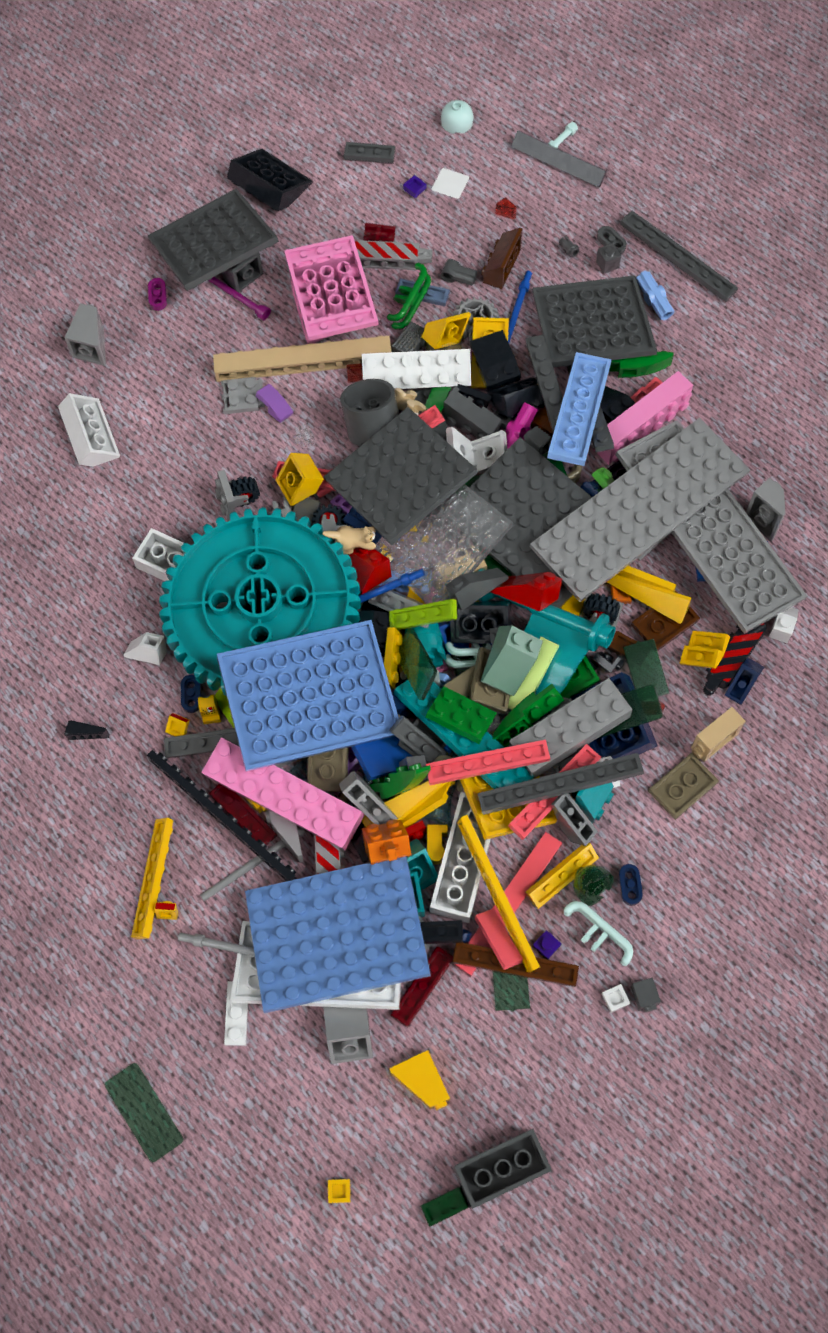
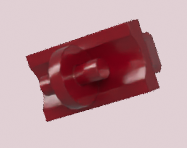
M365 223L363 240L393 242L395 241L396 226Z

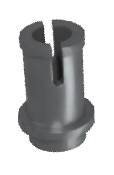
M567 236L559 240V245L567 251L569 257L578 255L579 246L573 244Z

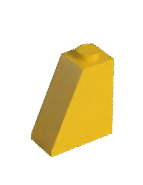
M428 1050L389 1068L391 1075L430 1110L435 1108L437 1111L448 1105L447 1101L450 1100V1097Z

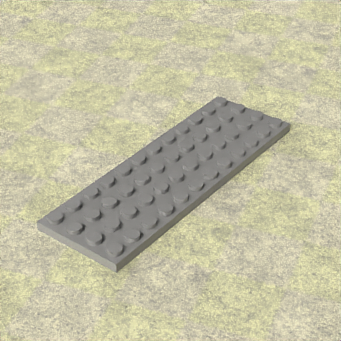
M698 418L530 543V548L557 577L562 578L563 585L581 602L750 472V469L701 418Z
M676 420L618 450L615 455L628 471L684 428ZM729 489L671 532L744 634L808 597Z

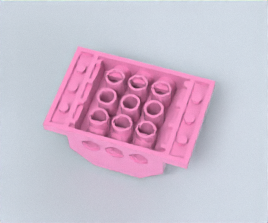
M353 235L284 250L290 273L292 292L307 344H315L333 335L379 325Z

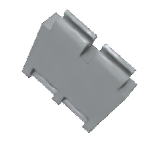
M256 377L221 381V386L223 387L222 400L224 401L223 414L259 411L260 407H265V404L256 397V392L263 388L261 379L256 380Z

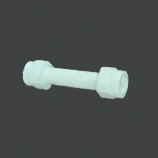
M571 122L566 125L565 131L554 141H549L548 144L558 148L569 135L573 136L578 130L577 124Z

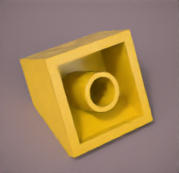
M467 312L427 322L422 338L435 350L460 343L471 313Z
M290 453L276 478V482L290 506H294L315 494L324 480L310 455L304 453Z

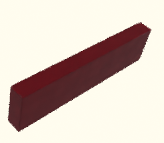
M218 784L209 792V795L228 814L233 815L238 820L237 824L241 828L245 826L251 831V837L256 841L260 839L267 846L277 837V834L236 792L221 784Z
M437 946L428 959L431 976L415 979L400 1000L399 1010H393L390 1016L408 1028L452 963L453 956Z

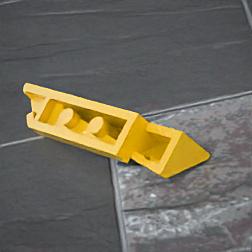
M631 566L625 567L607 581L612 586L679 624L683 622L690 606L691 597L675 593L676 584Z
M428 780L384 803L397 816V820H401L404 827L407 828L445 804L448 799L447 791L456 782L450 781L430 785ZM364 814L362 822L365 825V827H367L370 824H374Z

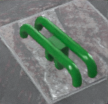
M421 263L415 264V269L420 270L414 286L411 288L401 285L398 291L404 295L395 294L393 298L394 301L403 304L397 314H388L387 320L399 321L406 315L402 322H393L391 324L393 329H403L410 323L430 287L431 276L427 273L425 265Z

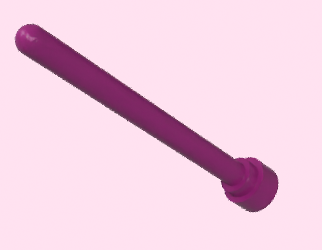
M216 277L208 280L254 310L257 317L265 321L270 316L271 309L267 306L257 305Z

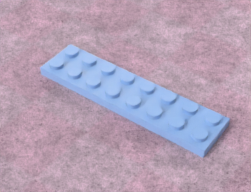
M576 352L548 451V459L585 466L612 359Z

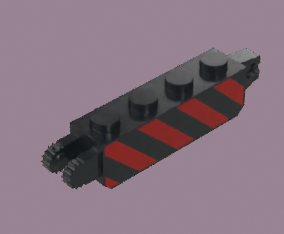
M765 623L745 634L738 625L736 626L738 630L736 633L731 632L729 635L730 639L716 669H706L708 674L706 676L707 682L703 688L704 694L711 696L718 687L721 689L728 688L742 664L763 637L767 629Z

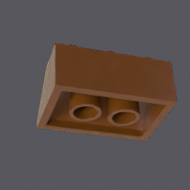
M523 228L505 232L500 240H496L495 250L490 253L487 266L484 265L482 269L483 283L503 289L521 251Z

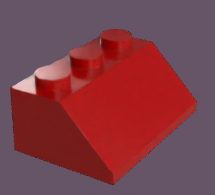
M354 548L353 553L348 554L352 561V567L357 572L356 581L360 585L361 594L392 577L390 559L376 549Z

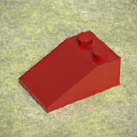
M551 572L509 576L508 580L490 591L540 612L558 600L562 578L557 577Z

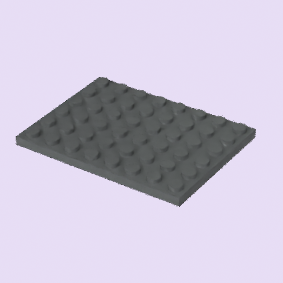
M520 437L444 512V516L513 576L542 572L553 573L530 548V543L592 497ZM561 583L558 600L551 604L558 608H561L573 596L563 583Z

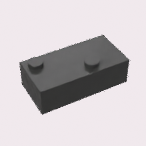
M534 1129L528 1130L452 1166L470 1209H474L552 1171Z

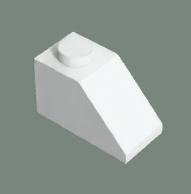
M791 607L775 617L769 637L788 643L792 636L799 610Z

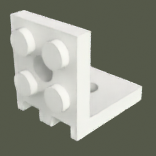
M449 427L446 429L447 442L477 469L478 473L475 476L483 474L507 450L506 432L503 430L470 441L455 428ZM493 450L492 454L487 457L489 451Z

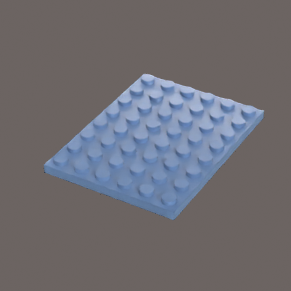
M372 620L218 653L216 655L246 772L395 736L389 730L399 717Z
M407 856L393 861L388 860L373 865L371 863L361 864L245 891L264 1013L431 976Z

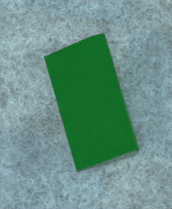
M432 387L425 404L426 408L429 409L436 405L440 413H442L444 401L448 397L451 387Z

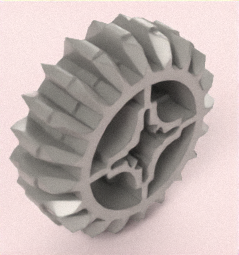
M475 296L472 300L467 298L466 302L461 300L460 305H456L453 316L467 312L471 313L462 336L463 339L469 337L470 341L473 338V317L486 318L483 315L485 314L488 318H499L498 310L494 308L493 303H489L488 299L483 301L482 297L476 299Z

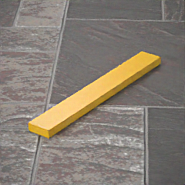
M465 815L458 820L457 825L504 924L523 958V964L527 972L530 973L540 966L468 815Z

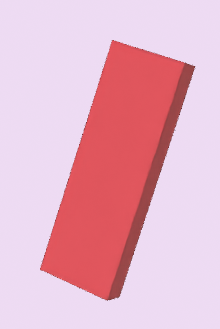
M494 908L477 914L475 920L502 968L505 970L522 963L523 958Z

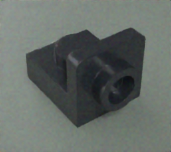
M606 651L597 652L593 657L597 663L610 673L616 670L620 671L625 665L624 659L626 658L622 654L614 661V657Z

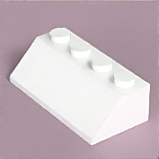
M69 393L58 408L79 465L94 467L119 458V451L99 399Z

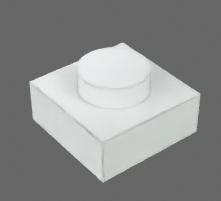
M621 984L602 992L610 1013L630 1005V1001Z

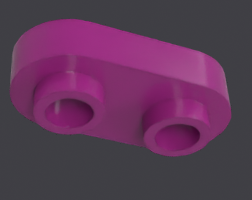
M153 278L148 283V301L150 307L156 311L163 310L167 305L166 284L161 278Z

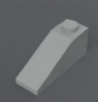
M354 770L339 783L342 793L374 824L380 825L389 820L398 819Z
M270 810L265 812L267 824H272L274 832L284 841L299 863L303 862L297 825Z

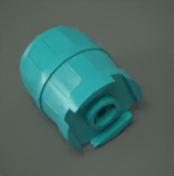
M438 623L429 624L428 628L418 626L405 629L404 643L408 653L407 661L410 668L411 666L435 669L443 664L444 659L446 661L443 637Z

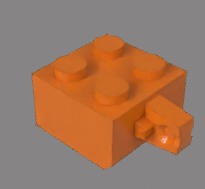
M393 819L384 824H370L366 828H362L365 850L371 865L411 856L409 837L401 820Z

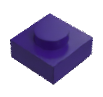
M415 175L403 184V190L414 198L427 189V184Z
M546 930L533 944V947L549 960L562 943Z

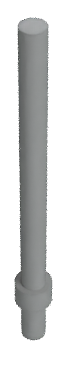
M302 827L297 828L298 836L300 837L305 831ZM281 839L268 848L267 851L269 853H276L284 848L286 844ZM256 856L200 894V896L206 901L263 861Z
M180 932L178 936L179 941L193 943V946H207L255 956L253 947L205 938V935L201 934L191 935Z

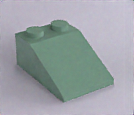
M512 625L499 626L481 682L510 696H514L536 662L543 641Z

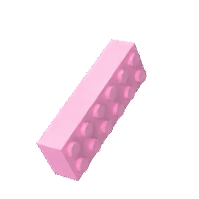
M677 371L607 425L614 442V449L597 452V454L608 465L613 461H619L615 455L618 450L649 435L652 431L659 430L665 421H671L678 411H684L688 407L693 384Z

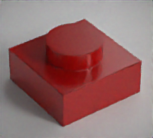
M423 820L405 828L409 842L416 838L421 840L427 834Z

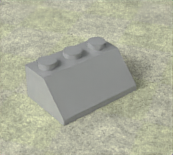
M769 477L754 491L746 514L758 530L770 541L774 540L786 513L784 489L778 482L773 481Z

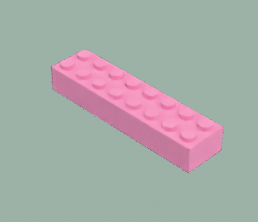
M222 737L201 772L215 782L343 850L347 849L364 817L362 811L275 765L246 772L240 747Z

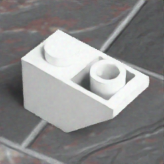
M149 632L144 633L131 641L124 653V657L160 665L167 653L165 636Z

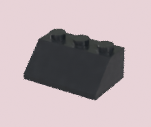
M534 376L487 391V394L492 395L491 401L499 414L507 416V418L516 417L524 403L538 408L545 407L537 379Z

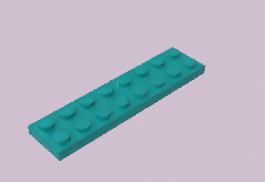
M422 670L394 689L393 694L459 757L504 748L488 732H486L480 744H477L426 718L429 708L442 689ZM524 766L479 775L493 789L525 782L534 778V775L531 776Z

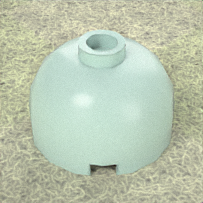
M452 100L445 105L441 114V124L447 132L452 134L460 132L462 134L469 131L472 127L474 116L472 108L468 103L463 100Z

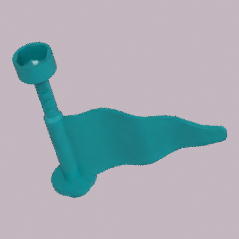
M491 592L479 599V601L483 602L497 597L505 601H511ZM511 601L512 604L527 609L532 614L524 632L538 639L543 637L559 645L535 692L536 695L550 684H553L561 694L589 650L594 652L599 646L608 648L615 635L616 627L609 624V615L604 613L598 617L596 622H592L553 605H549L539 612Z

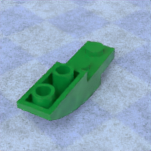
M661 351L657 352V355L611 360L609 371L618 372V378L640 377L656 373L672 364L674 352Z
M550 684L537 695L532 692L504 718L492 735L493 739H496L504 748L509 747L511 739L532 727L535 721L564 701V698L553 684Z
M421 763L410 765L409 768L408 765L396 768V772L390 773L388 777H385V780L383 777L376 778L368 785L374 792L380 793L381 799L389 798L415 788L425 779L431 768L430 765L421 766Z

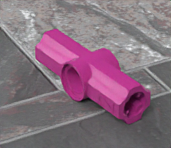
M524 403L516 419L508 423L506 427L507 449L520 437L524 440V435L530 430L529 426L538 409Z

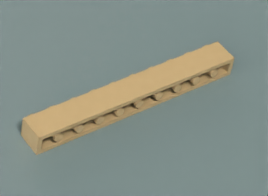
M390 336L219 353L213 355L214 373L216 381L221 382L222 380L249 377L260 378L361 367L362 354L392 352Z

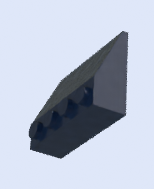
M621 672L610 677V680L632 708L631 717L589 743V746L602 758L611 756L612 759L635 753L640 755L657 747V742L630 676ZM598 684L571 697L572 701L578 698L579 696L583 695L587 691L591 690Z

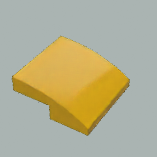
M692 631L689 645H684L680 664L716 669L726 651L730 636L723 633Z

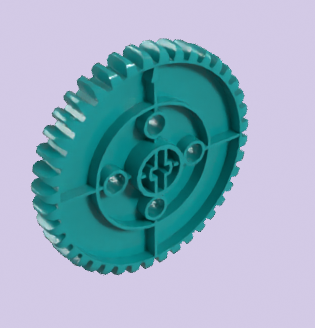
M250 508L245 509L244 517L240 518L236 512H231L230 521L226 522L224 518L218 517L216 518L217 526L215 528L209 524L204 525L203 530L205 534L203 536L193 533L191 537L194 544L183 543L181 546L184 556L174 555L172 558L176 568H167L166 575L169 580L162 582L161 588L164 594L159 598V603L163 608L159 612V617L164 623L162 631L167 637L169 648L174 651L176 660L179 663H183V667L188 674H194L197 682L202 684L207 681L208 687L212 691H216L221 687L225 696L226 692L216 657L218 653L358 623L360 620L358 609L361 607V599L358 596L360 594V585L356 581L357 572L352 567L350 556L343 554V545L340 542H335L333 538L324 536L322 534L323 527L319 523L311 526L310 519L306 516L297 521L296 513L292 511L287 513L286 517H283L281 509L278 508L273 510L272 515H268L266 508H260L258 515H253ZM258 564L265 565L262 569H253ZM260 592L263 596V598H261L262 613H260L258 610ZM269 593L272 594V599H273L274 605H273V603H272V600H271V597H270V594H269ZM296 597H305L302 602H293ZM222 602L228 603L224 608H216ZM259 636H268L264 642L255 641Z

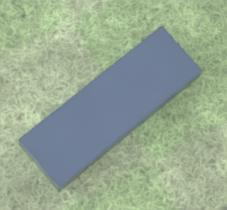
M400 278L395 294L404 295L398 291L399 287L402 285L412 288L415 282ZM430 285L422 302L446 306L450 289Z

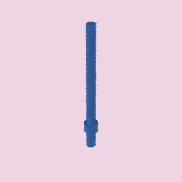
M531 271L525 272L523 281L520 282L518 288L519 293L509 320L508 343H510L525 294L530 288Z
M423 568L410 574L405 573L399 579L359 595L361 603L402 585L407 586L411 584L412 581L425 576Z

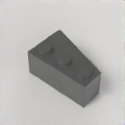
M455 386L444 401V417L449 426H455L461 429L463 433L471 434L477 439L500 431L502 419L484 406L482 408L478 407L472 402L474 399L470 396L466 398L460 394L458 387Z

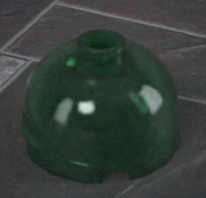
M592 864L584 868L582 867L575 874L573 882L574 893L586 905H595L604 898L599 896L606 889L610 891L614 883V877L607 869L599 865Z

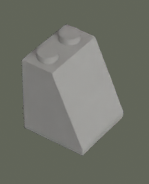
M80 303L64 337L72 358L105 366L104 327L97 307Z
M324 1007L326 1038L331 1064L373 1058L367 1008Z

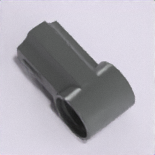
M448 259L440 276L442 280L449 283L458 281L473 286L477 277V270L460 266L458 261Z

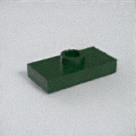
M461 1186L421 1205L429 1227L470 1208Z

